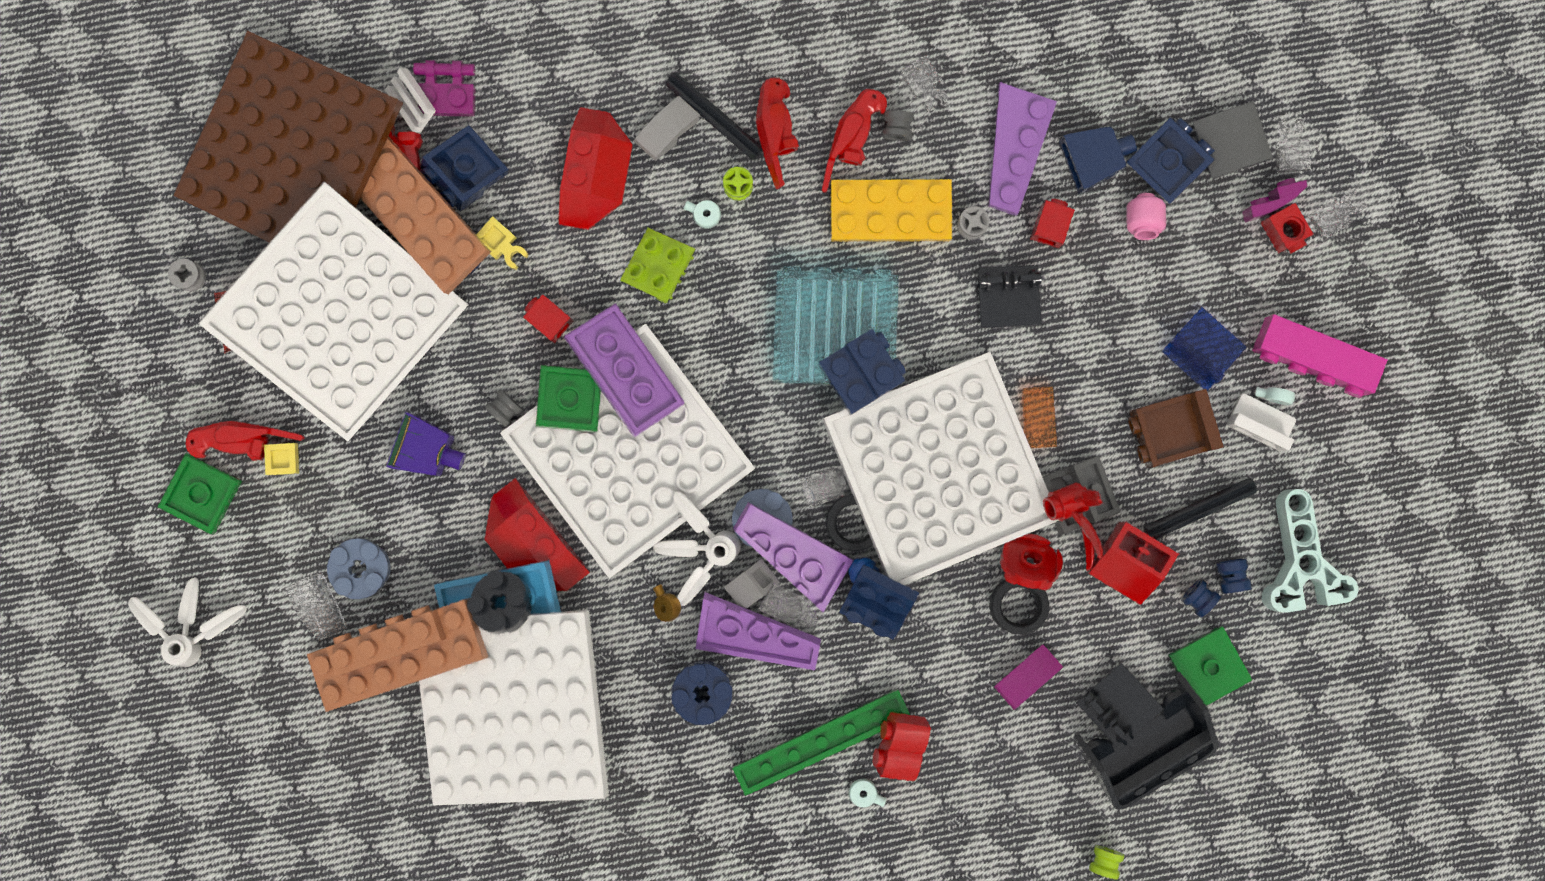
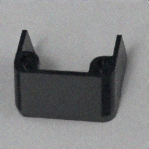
M1181 672L1175 674L1179 690L1167 693L1162 700L1161 706L1164 708L1162 714L1149 721L1134 734V739L1126 746L1123 744L1117 748L1105 738H1095L1086 743L1080 733L1074 736L1083 758L1106 796L1117 810L1131 806L1212 756L1219 747L1208 707Z

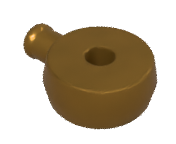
M661 584L654 587L653 591L657 598L654 601L653 608L657 618L663 622H671L678 618L681 612L678 598L671 593H665Z

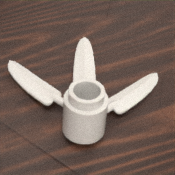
M675 491L673 500L683 517L697 533L704 531L710 538L707 545H698L696 540L661 541L653 546L656 553L677 557H695L698 555V551H706L709 562L704 568L697 567L677 597L680 605L685 606L708 582L711 577L708 571L714 564L725 566L731 563L739 554L741 543L738 536L730 531H721L714 535L708 528V519L682 492ZM719 546L724 547L726 553L722 552Z
M196 577L188 581L180 602L177 620L180 624H183L182 635L174 634L169 636L163 630L164 622L137 597H132L128 603L130 610L147 632L152 636L159 634L165 640L161 646L162 658L168 664L181 667L194 665L201 656L199 641L203 638L210 640L224 631L245 614L247 607L238 605L216 615L202 624L199 629L202 633L193 638L188 636L189 625L195 622L199 593V581Z

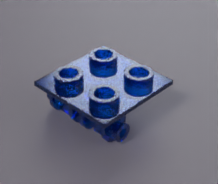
M1201 307L1161 352L1200 387L1208 391L1214 383L1217 384L1225 376L1223 373L1247 346Z

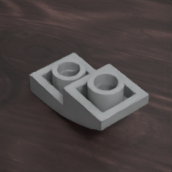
M678 96L641 130L634 142L656 161L677 145L679 136L699 122L700 114Z

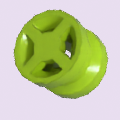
M743 167L729 169L723 177L725 194L735 201H742L748 198L753 191V179L750 172Z
M1095 845L1093 851L1095 859L1094 862L1090 863L1089 871L1103 877L1118 880L1120 876L1118 867L1124 861L1125 855L1114 849Z

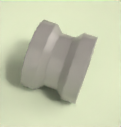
M978 206L966 208L957 221L959 234L968 240L980 238L989 226L988 213Z
M182 258L177 259L170 265L168 278L175 287L192 292L202 288L205 284L206 272L198 263Z

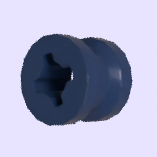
M1199 579L1184 593L1181 601L1185 605H1191L1195 609V614L1201 618L1215 607L1221 595L1216 591H1211L1207 588V582Z

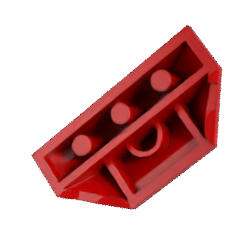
M579 108L570 132L560 186L558 224L561 226L590 230L596 223L608 216L623 203L633 144L610 112Z
M517 478L513 479L491 497L484 540L507 569L549 560L556 591H568L591 573Z

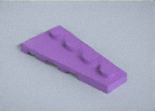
M1002 82L999 83L988 207L1014 216L1018 215L1057 101Z
M749 502L733 528L737 534L822 612L826 609L854 561L844 553Z
M704 593L695 649L810 670L816 669L821 643L820 638L709 593Z

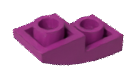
M1290 178L1276 183L1277 188L1268 193L1269 197L1251 201V206L1242 211L1245 223L1262 218L1292 201L1308 186L1307 180L1296 182L1295 178Z
M1042 644L997 683L994 688L1015 710L1058 673L1063 666Z

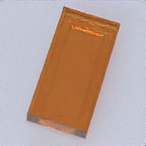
M1053 387L1022 388L1024 434L1030 448L1057 447Z

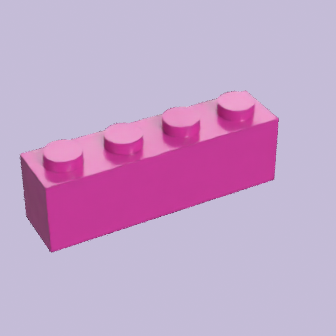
M1275 314L1265 317L1252 349L1253 352L1261 354L1259 358L1272 364L1281 362L1288 365V370L1299 375L1311 374L1317 377L1316 381L1330 387H1334V384L1345 388L1344 392L1357 398L1375 394L1388 359Z

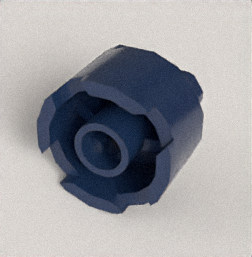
M696 661L687 664L678 673L672 686L671 700L676 712L684 720L695 725H709L718 721L727 713L733 699V684L729 673L721 665L712 661ZM703 685L709 688L707 694L710 697L699 699L697 697L698 692L695 690L697 686L699 688H702Z

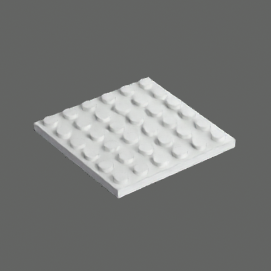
M323 182L201 319L199 325L346 441H349L464 311L468 304L453 291L449 295L443 293L409 253L326 182Z
M646 324L635 332L684 400L685 404L634 438L601 391L597 432L536 427L537 406H535L500 433L609 579L686 522V519L673 500L675 491L682 492L699 510H702L755 469Z
M991 352L890 391L851 416L845 409L822 419L887 577L903 585L1059 521H1052L1045 513L1043 499L1048 497L1049 492Z
M589 610L530 614L526 622L518 630L511 633L492 634L479 627L489 656L488 658L419 681L433 805L605 799L609 796Z

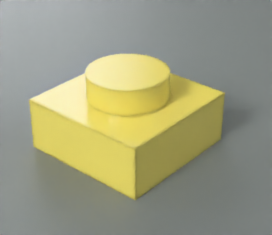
M297 443L264 445L265 475L299 474Z

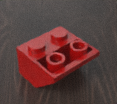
M1118 521L1102 548V558L1099 559L1097 556L1088 574L1141 605L1165 579L1179 553L1131 524Z

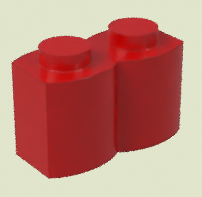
M890 712L887 721H883L880 730L881 739L883 740L879 748L874 750L872 759L873 766L880 777L916 781L931 732V726L925 717Z

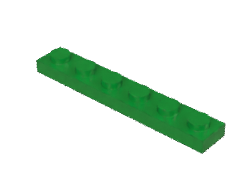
M897 688L734 765L732 769L744 795L747 796L880 733L883 721H887L890 712L908 715L910 713Z

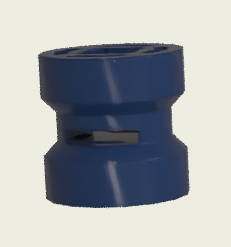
M1246 558L1216 563L1217 572L1222 577V582L1220 583L1222 594L1252 589L1251 580L1246 574L1249 568Z

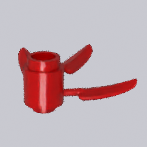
M1076 482L1050 492L1048 497L1043 499V507L1045 513L1052 521H1063L1073 517L1079 524L1084 542L1086 570L1089 571L1094 565L1095 551L1098 558L1101 559L1103 549L1095 529L1089 520L1083 517V512L1088 511L1089 507L1101 505L1102 500L1098 491L1088 490L1085 486Z

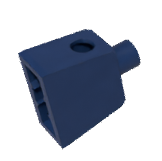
M1112 127L1066 134L1059 141L1078 195L1121 172L1126 167L1123 156L1137 151L1135 139L1131 134L1117 139Z

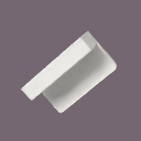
M1241 394L1226 426L1282 452L1289 451L1294 442V439L1290 438L1289 435L1296 423V418L1253 397Z

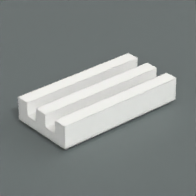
M399 68L397 71L399 77H393L391 80L393 86L388 85L385 91L388 95L403 102L400 110L401 115L412 132L421 133L436 110L410 71L406 68ZM404 84L407 86V88L409 89V91L411 92V94H412L413 96H411V95L409 94V92H408L407 89L405 88ZM418 104H419V106L421 107V109L423 110L424 115H423V113L421 112V110L419 109Z

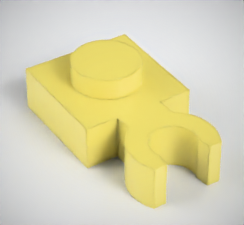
M493 216L476 234L489 248L492 257L498 260L503 254L506 264L514 270L518 269V266L512 261L514 254L520 253L526 259L529 256L524 248L511 245L516 240V237Z

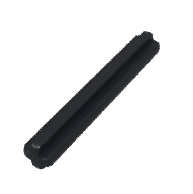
M674 72L666 81V86L673 93L680 96L702 118L751 160H755L761 154L762 147L756 140L678 73Z
M1247 478L1143 527L1144 533L1154 539H1158L1257 493V486L1252 478Z

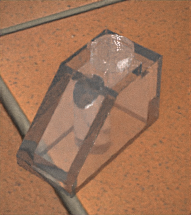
M834 467L799 479L809 508L843 497L842 490L847 489L842 471L836 473Z
M323 573L312 574L285 587L298 617L318 641L348 628Z

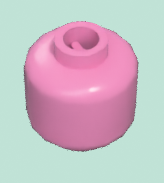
M1152 193L1137 195V198L1132 199L1126 207L1127 230L1139 240L1157 238L1166 229L1165 202L1155 197Z

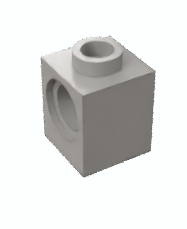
M761 558L724 586V588L738 606L748 608L780 582Z

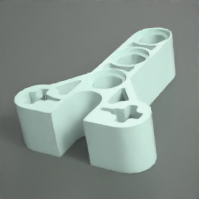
M1302 489L1282 491L1276 498V509L1285 562L1273 584L1268 585L1263 590V604L1266 608L1277 612L1305 610L1303 586L1308 580H1311L1314 584L1317 604L1330 606L1353 601L1358 594L1357 582L1348 575L1340 574L1322 557L1311 496ZM1292 495H1295L1299 500V506L1295 511L1289 507V499ZM1298 525H1301L1304 530V536L1300 541L1294 536V530ZM1303 555H1306L1309 559V567L1305 571L1299 566L1300 558ZM1343 584V589L1339 590V593L1328 591L1336 589V587ZM1280 593L1291 595L1279 600V603L1275 601V597L1280 596Z

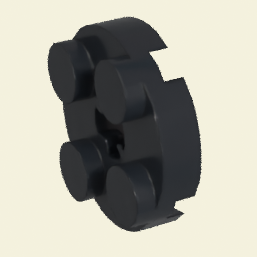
M493 570L477 583L471 597L467 601V608L471 612L474 622L481 629L492 634L511 633L518 630L530 615L532 604L529 603V594H531L528 584L519 576L510 572ZM505 595L507 598L504 600L507 603L505 608L498 607L496 609L495 602L497 598Z

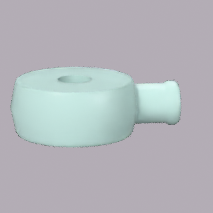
M703 200L697 205L687 201L684 206V210L692 212L695 223L702 228H712L720 221L721 210L713 201ZM705 212H710V216L705 217L703 214Z
M1257 387L1255 393L1256 397H1263L1267 401L1282 405H1292L1295 400L1294 392L1276 387H1268V389Z
M858 779L849 788V798L857 807L865 808L873 803L881 807L885 805L887 798L878 795L875 784L868 779ZM862 790H865L867 793L866 795L861 796L860 792Z

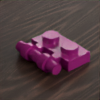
M436 60L414 63V75L426 76V82L418 83V85L436 110L433 116L475 117L476 87L474 84H464V76H475V64H463V61L455 60L452 63H436ZM437 75L452 76V84L437 83ZM418 104L419 109L421 110V112H422L423 115H424L423 110L421 109V107H420L419 104Z

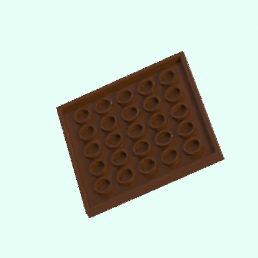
M247 31L173 196L269 243L323 182H326L356 208L403 102Z

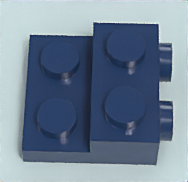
M1170 117L1127 161L1169 204L1216 160L1212 156L1215 152L1213 147L1203 138L1197 142L1190 135L1193 128L1181 117L1177 121Z
M470 125L424 155L420 166L422 169L420 172L432 185L435 184L442 191L440 193L441 196L452 208L455 206L459 212L482 197L484 191L506 176L509 170Z
M873 328L818 363L850 416L905 381L903 375L906 374L904 366L898 358L891 359L886 351L890 347L887 339L881 332L876 334Z
M863 565L839 613L845 615L848 621L852 623H861L873 629L877 636L888 637L894 640L906 616L915 604L919 592Z

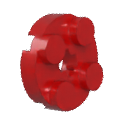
M1026 534L1005 543L1000 556V564L1005 572L1004 578L1010 584H1018L1032 589L1048 590L1060 575L1063 567L1062 555L1058 549L1055 552L1050 547L1051 542L1046 538L1035 534ZM1032 558L1036 564L1027 562V559Z

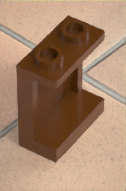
M1207 389L1130 410L1131 417H1128V424L1132 434L1137 435L1140 445L1137 446L1138 458L1142 464L1145 463L1146 468L1157 467L1165 463L1224 447Z

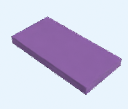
M616 303L565 335L564 338L634 438L685 404Z

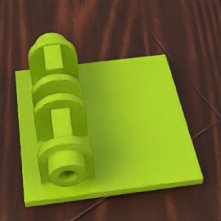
M647 228L620 281L667 304L668 300L673 299L672 294L677 287L676 285L681 284L682 281L679 279L681 276H685L684 270H686L690 260L694 259L692 255L695 248Z

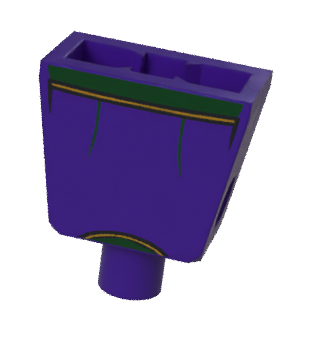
M406 412L386 467L441 476L445 466L460 470L465 461L466 453L451 449L455 436L417 415Z

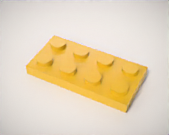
M952 179L831 180V242L952 240Z

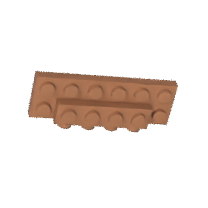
M469 598L432 611L429 605L411 611L412 618L404 620L402 614L384 620L386 627L378 629L377 624H373L359 629L360 636L352 638L351 633H347L333 638L334 645L308 653L307 657L325 712L488 658L489 656L479 626L474 622L472 614L467 608Z

